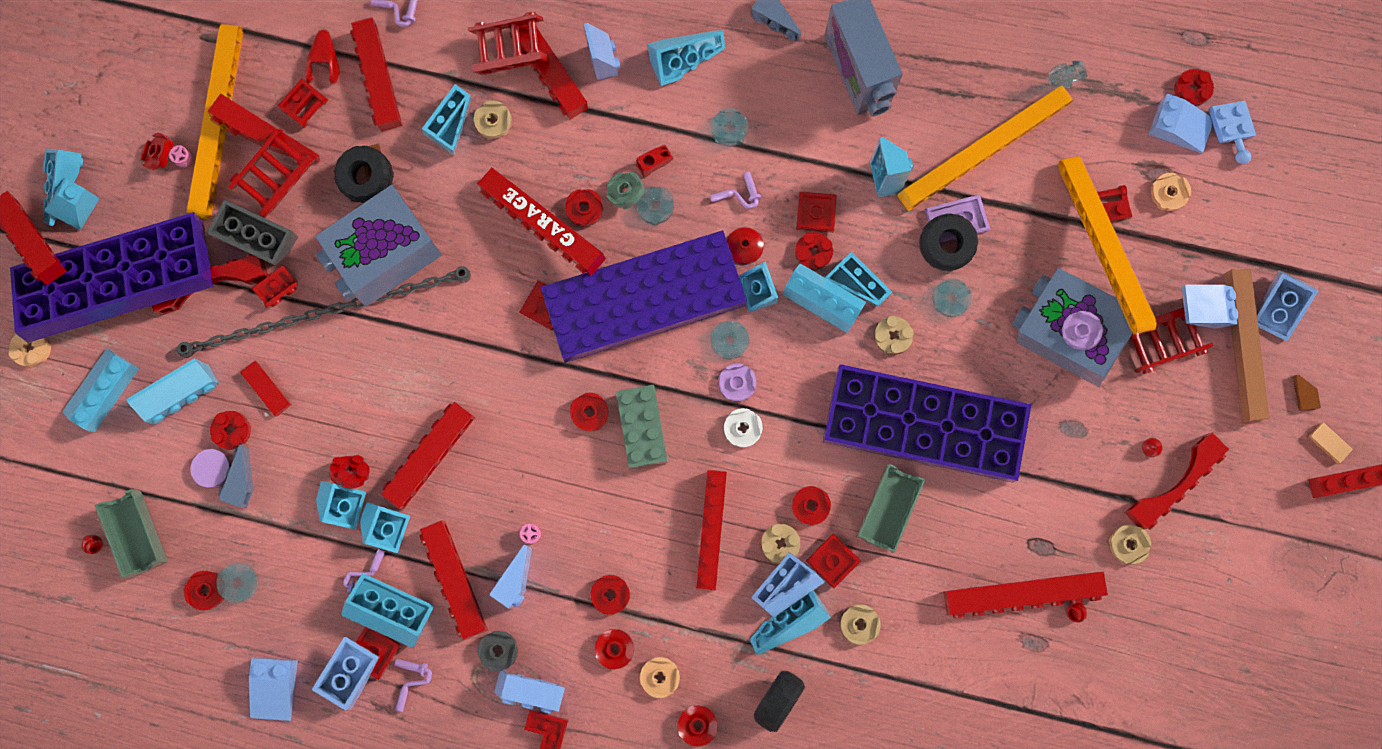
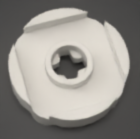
M745 408L731 412L724 423V434L727 440L732 445L740 448L754 445L759 440L763 429L760 417ZM740 423H744L745 426L749 427L746 433L738 431L737 428L740 427Z

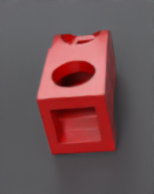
M662 145L637 157L635 165L643 178H646L653 171L669 164L673 160V156L667 146Z

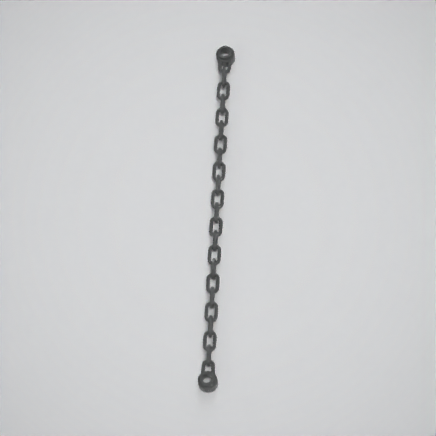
M460 266L456 271L449 272L444 277H430L424 279L422 283L401 285L398 289L386 293L388 297L379 298L377 301L388 300L392 295L410 294L422 287L426 289L436 287L440 282L444 281L465 283L470 280L471 273L468 268ZM465 271L464 276H459V273ZM455 274L456 278L451 279L449 275ZM435 279V284L427 286L428 283L426 281ZM410 286V289H412L404 292L402 288ZM356 297L351 302L344 304L341 302L334 303L322 310H308L304 315L297 317L290 315L281 318L278 322H264L258 324L256 328L235 330L227 336L216 335L210 337L205 342H182L178 345L177 352L180 356L189 358L193 356L194 352L201 350L205 346H219L227 340L245 339L250 334L256 332L259 334L267 333L278 326L289 327L295 325L300 320L311 321L318 319L326 313L336 314L343 312L345 308H358L364 306V304L356 305L357 302L355 301L359 300ZM340 305V310L333 311V308H331ZM315 312V314L317 315L315 317L309 318L308 313ZM292 318V323L286 324V322L284 321L286 319ZM268 325L270 329L261 331V326ZM244 331V334H246L245 336L238 337L236 333ZM220 338L222 342L214 344L213 339ZM186 346L187 350L182 352V348Z

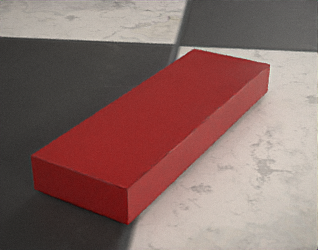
M253 361L240 372L275 417L292 405L257 361Z

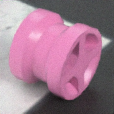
M181 145L174 146L169 152L171 161L181 168L188 167L193 161L192 154Z
M526 524L521 528L520 538L525 543L534 544L540 539L541 532L536 525Z

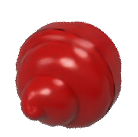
M1156 438L1146 439L1142 444V450L1148 457H1157L1163 449L1162 443Z
M97 535L85 536L81 547L85 553L96 554L103 547L102 539Z
M1080 603L1070 604L1066 611L1067 617L1072 622L1080 623L1087 617V609Z

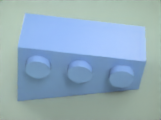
M789 552L751 598L770 615L775 617L819 587L824 581L812 569Z
M502 670L499 672L494 693L502 699L503 703L514 705V702L522 703L521 706L524 708L533 709V706L541 707L540 711L552 713L553 710L559 712L565 687L540 679L524 677L521 674L507 673L506 670Z

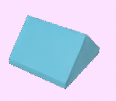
M766 262L739 275L749 312L777 303L778 295Z

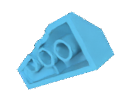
M723 30L668 38L647 44L650 63L659 84L662 86L683 78L682 75L696 69L697 65L701 62L709 60L724 50Z
M45 148L43 173L47 174V180L43 184V190H45L47 198L43 201V224L54 225L57 218L45 212L44 209L64 178L75 182L83 165L81 153Z
M813 590L777 616H772L769 621H764L750 638L756 654L760 655L815 630L830 619L831 616Z

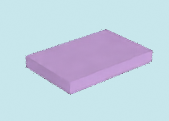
M980 194L925 208L928 222L939 215L953 213L968 219L976 229L977 234L990 231ZM943 232L940 235L939 244L957 240V237L950 232Z

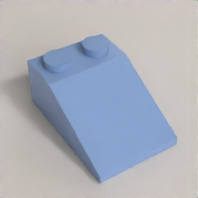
M585 23L586 39L596 79L600 80L618 75L617 68H620L618 57H614L613 51H616L614 40L609 39L608 33L589 23Z
M1167 93L1159 102L1149 135L1203 153L1213 122L1211 116L1190 102Z
M1279 270L1257 310L1258 327L1288 341L1317 295L1318 290L1314 286Z
M1182 285L1186 324L1216 329L1238 324V311L1235 306L1236 293L1232 286Z
M523 545L489 594L509 609L519 607L525 599L523 595L526 591L532 548L527 545Z
M345 636L312 690L345 711L352 709L379 657Z
M263 657L251 658L249 673L250 718L291 721L298 660Z

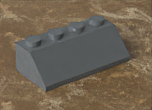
M226 200L223 201L206 232L273 265H276L290 253L298 238L293 231Z

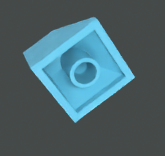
M64 178L44 211L81 230L100 198Z
M321 481L316 498L320 522L356 530L366 492Z
M366 502L360 519L363 543L398 553L410 516Z

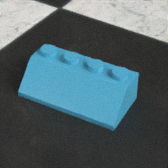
M884 137L879 138L870 160L878 198L899 194L913 169L912 159L908 158L905 150Z
M799 264L794 270L782 294L846 333L849 332L866 303L802 264Z
M106 348L62 411L63 414L84 430L96 432L139 368L109 348Z
M194 358L127 398L126 401L145 422L158 424L165 419V416L180 411L183 405L191 404L198 400V396L203 393L212 392L219 382L208 364Z
M362 573L345 601L341 616L414 648L434 605Z

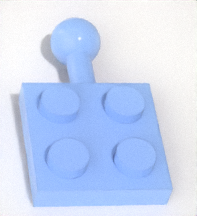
M1246 101L1212 106L1209 108V112L1219 144L1234 141L1237 149L1235 155L1237 163L1247 164L1251 160V153L1245 150L1242 140L1253 138L1256 136Z

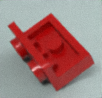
M282 265L253 286L252 289L264 302L266 308L270 305L273 308L282 301L280 299L285 294L289 296L297 290L298 282Z

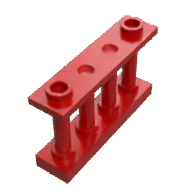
M527 12L525 16L488 24L475 23L473 27H468V32L478 36L480 61L478 64L472 65L473 72L485 75L549 62L548 54L538 49L535 23L544 21L543 17L536 14V12ZM528 24L531 50L528 54L521 53L518 26ZM511 28L514 54H512L513 57L507 58L504 55L502 30ZM494 31L497 57L495 58L496 60L490 61L487 57L485 33Z
M281 128L275 131L272 129L265 137L267 141L240 173L236 172L229 180L232 183L228 188L234 189L239 186L261 204L262 209L259 213L263 217L270 215L316 160L311 154L306 157L304 155L301 156L279 137L283 132ZM273 143L296 161L298 167L294 171L286 168L267 152ZM261 157L285 176L286 181L282 185L275 183L255 166ZM249 171L273 190L274 195L270 199L263 197L243 180Z
M1184 307L1156 316V329L1147 332L1151 336L1160 359L1159 361L1149 363L1139 338L1140 333H1132L1129 338L1132 339L1142 365L1134 371L1135 373L1142 372L1143 375L1155 371L1154 367L1195 353L1197 356L1208 353L1207 349L1214 345L1213 343L1203 345L1196 326L1186 324L1196 348L1185 351L1175 326V320L1182 318V321L1185 320L1186 323ZM1164 324L1168 328L1178 353L1177 355L1167 357L1157 332V326Z

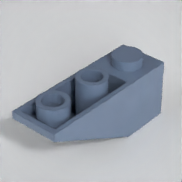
M756 0L751 9V17L756 22L768 25L771 30L785 34L790 40L800 41L802 32L779 0Z
M239 444V447L233 453V463L227 469L225 484L219 490V500L247 509L254 490L249 447Z

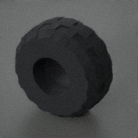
M354 146L346 150L338 158L334 169L335 183L340 192L358 203L367 202L393 183L394 174L390 161L382 152L369 146ZM364 165H370L372 169L370 180L359 185L356 180L358 170Z
M947 213L934 217L925 225L919 239V248L924 260L933 268L942 271H953L964 267L977 252V231L968 219L958 214ZM943 232H950L957 237L958 246L954 253H947L941 248L939 238Z
M781 671L754 712L755 722L770 732H777L805 689L803 681L789 671Z

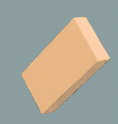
M1324 422L1320 423L1308 436L1337 464L1341 463L1353 450Z

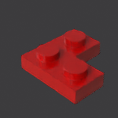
M530 709L524 730L543 735L540 749H561L569 720Z

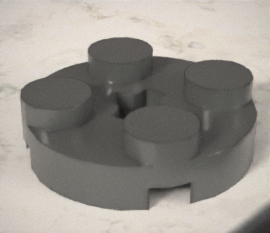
M494 631L487 634L481 639L478 646L479 659L487 669L492 671H502L511 667L518 656L516 639L505 631ZM498 645L503 650V654H500L499 657L495 656L496 653L493 652V648H497Z

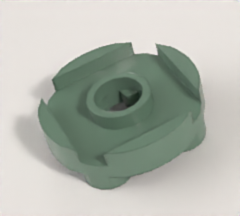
M630 171L625 174L620 172L614 175L607 184V198L614 206L624 210L637 203L645 193L643 182L639 176ZM624 187L628 188V190L623 193L622 189Z

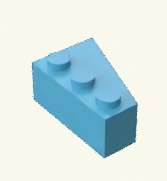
M454 84L422 128L423 135L453 156L471 103V95Z
M852 252L825 277L876 307H880L892 295V291Z

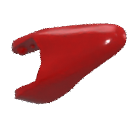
M319 30L311 46L305 70L307 83H311L313 80L312 63L329 64L328 80L331 84H335L339 78V64L328 30Z

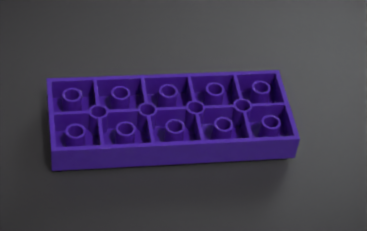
M194 212L56 253V257L67 272L48 285L42 280L37 281L30 273L32 268L29 269L24 263L10 267L15 334L27 343L213 287L204 223Z
M723 230L597 269L592 276L588 273L580 274L540 287L564 363L745 307L747 304V299Z
M839 364L823 443L1014 483L1019 479L1032 404Z

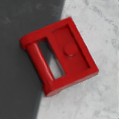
M301 78L277 107L301 127L305 128L308 125V120L322 104L325 105L329 100ZM315 96L317 98L316 101L302 117H299L300 111Z
M1126 185L1097 192L1100 199L1119 195L1120 200L1102 203L1110 222L1126 220L1132 217Z

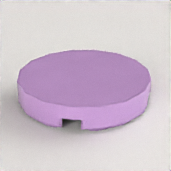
M1078 311L1069 315L1062 327V336L1066 344L1073 349L1081 351L1095 347L1101 340L1103 327L1099 318L1086 311Z
M731 364L719 376V389L721 394L728 400L742 402L747 400L755 391V374L746 365Z
M214 449L204 450L193 459L191 475L200 486L207 488L218 487L225 483L227 479L226 472L231 466V462L228 456L221 451Z

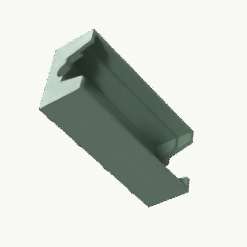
M649 385L616 391L629 469H637L650 464L668 463L655 386Z
M886 465L856 537L894 553L925 479L903 473L894 465Z
M130 489L124 492L125 495L120 499L100 502L95 505L122 578H133L168 562L142 492Z

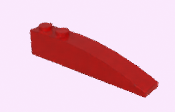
M221 93L207 111L213 123L218 126L222 124L227 127L226 130L232 135H240L261 147L267 141L265 138L272 129L274 131L277 130L271 124ZM283 132L280 134L279 137L301 156L304 155L306 157L311 154L316 158L315 162L319 163V154ZM275 143L269 148L271 151L289 156Z

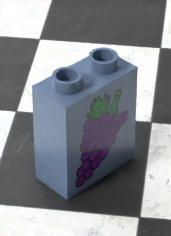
M844 0L831 5L824 37L856 113L859 115L869 111L872 117L881 115L891 108L890 103L897 94L896 90L903 74L871 0Z
M390 185L315 236L323 247L321 251L316 253L318 260L328 273L337 269L342 278L334 282L340 293L347 301L357 297L365 307L442 256L393 185Z
M1058 268L1052 278L1042 275L1038 280L1032 295L1039 299L1033 309L1030 310L1023 306L1012 324L1014 328L1019 330L1016 343L1091 384L1100 387L1132 335V331L1116 297ZM1078 311L1094 314L1099 318L1103 327L1101 340L1095 347L1089 350L1073 349L1066 344L1062 336L1064 321L1069 315Z

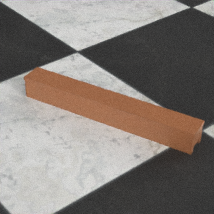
M1231 269L1224 274L1226 285L1232 286L1236 293L1235 306L1238 311V324L1232 325L1231 331L1242 422L1263 421V419H1270L1252 273L1251 269Z

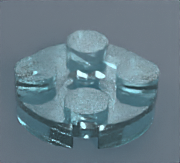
M1072 61L1073 65L1068 66L1066 63H1062L1051 69L1048 76L1050 85H1063L1066 89L1071 87L1072 83L1085 79L1087 72L1084 62Z
M722 109L711 121V133L718 144L735 146L741 144L747 136L748 121L737 109ZM731 123V126L735 127V129L727 131L724 127Z
M652 186L646 188L645 193L637 202L639 216L645 222L652 225L664 223L673 214V197L663 187ZM651 202H660L659 209H652Z
M947 279L941 282L933 292L935 310L947 317L962 315L972 302L970 289L959 279ZM951 293L957 298V301L955 300L953 303L947 299V296H950Z
M724 321L714 328L711 336V345L714 352L729 360L742 356L749 344L748 332L740 322ZM728 335L735 338L732 345L724 341Z
M234 563L226 566L219 573L216 587L223 599L232 603H240L254 595L258 587V578L249 565ZM239 577L243 585L238 586L236 589L231 582Z

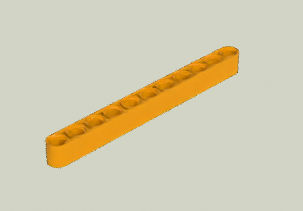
M221 24L218 31L187 206V214L194 212L199 219L209 220L212 215L227 129L222 124L218 126L213 123L207 111L220 93L232 100L243 38L242 27L237 25Z
M1063 85L1056 88L902 190L897 197L907 211L912 210L1066 108L1073 102L1072 97Z
M1075 156L1059 160L1060 174L1132 333L1139 334L1155 330L1156 320L1081 157Z

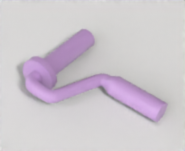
M371 0L372 6L394 7L396 24L398 26L407 27L416 22L414 14L418 0H410L407 15L403 16L404 22L400 21L398 5L388 0Z
M750 172L744 173L743 176L750 194L749 202L751 204H747L736 190H725L710 195L711 202L731 197L734 194L746 209L756 207L762 197L760 194H757Z
M377 550L370 567V572H349L346 574L343 584L348 588L347 593L350 594L356 585L354 580L350 584L348 583L350 577H360L362 573L370 577L373 576L379 568L385 551Z
M396 659V667L419 672L422 677L427 673L426 680L406 682L400 689L395 710L403 712L408 694V686L430 683L432 671L428 668V663L424 662L423 665Z

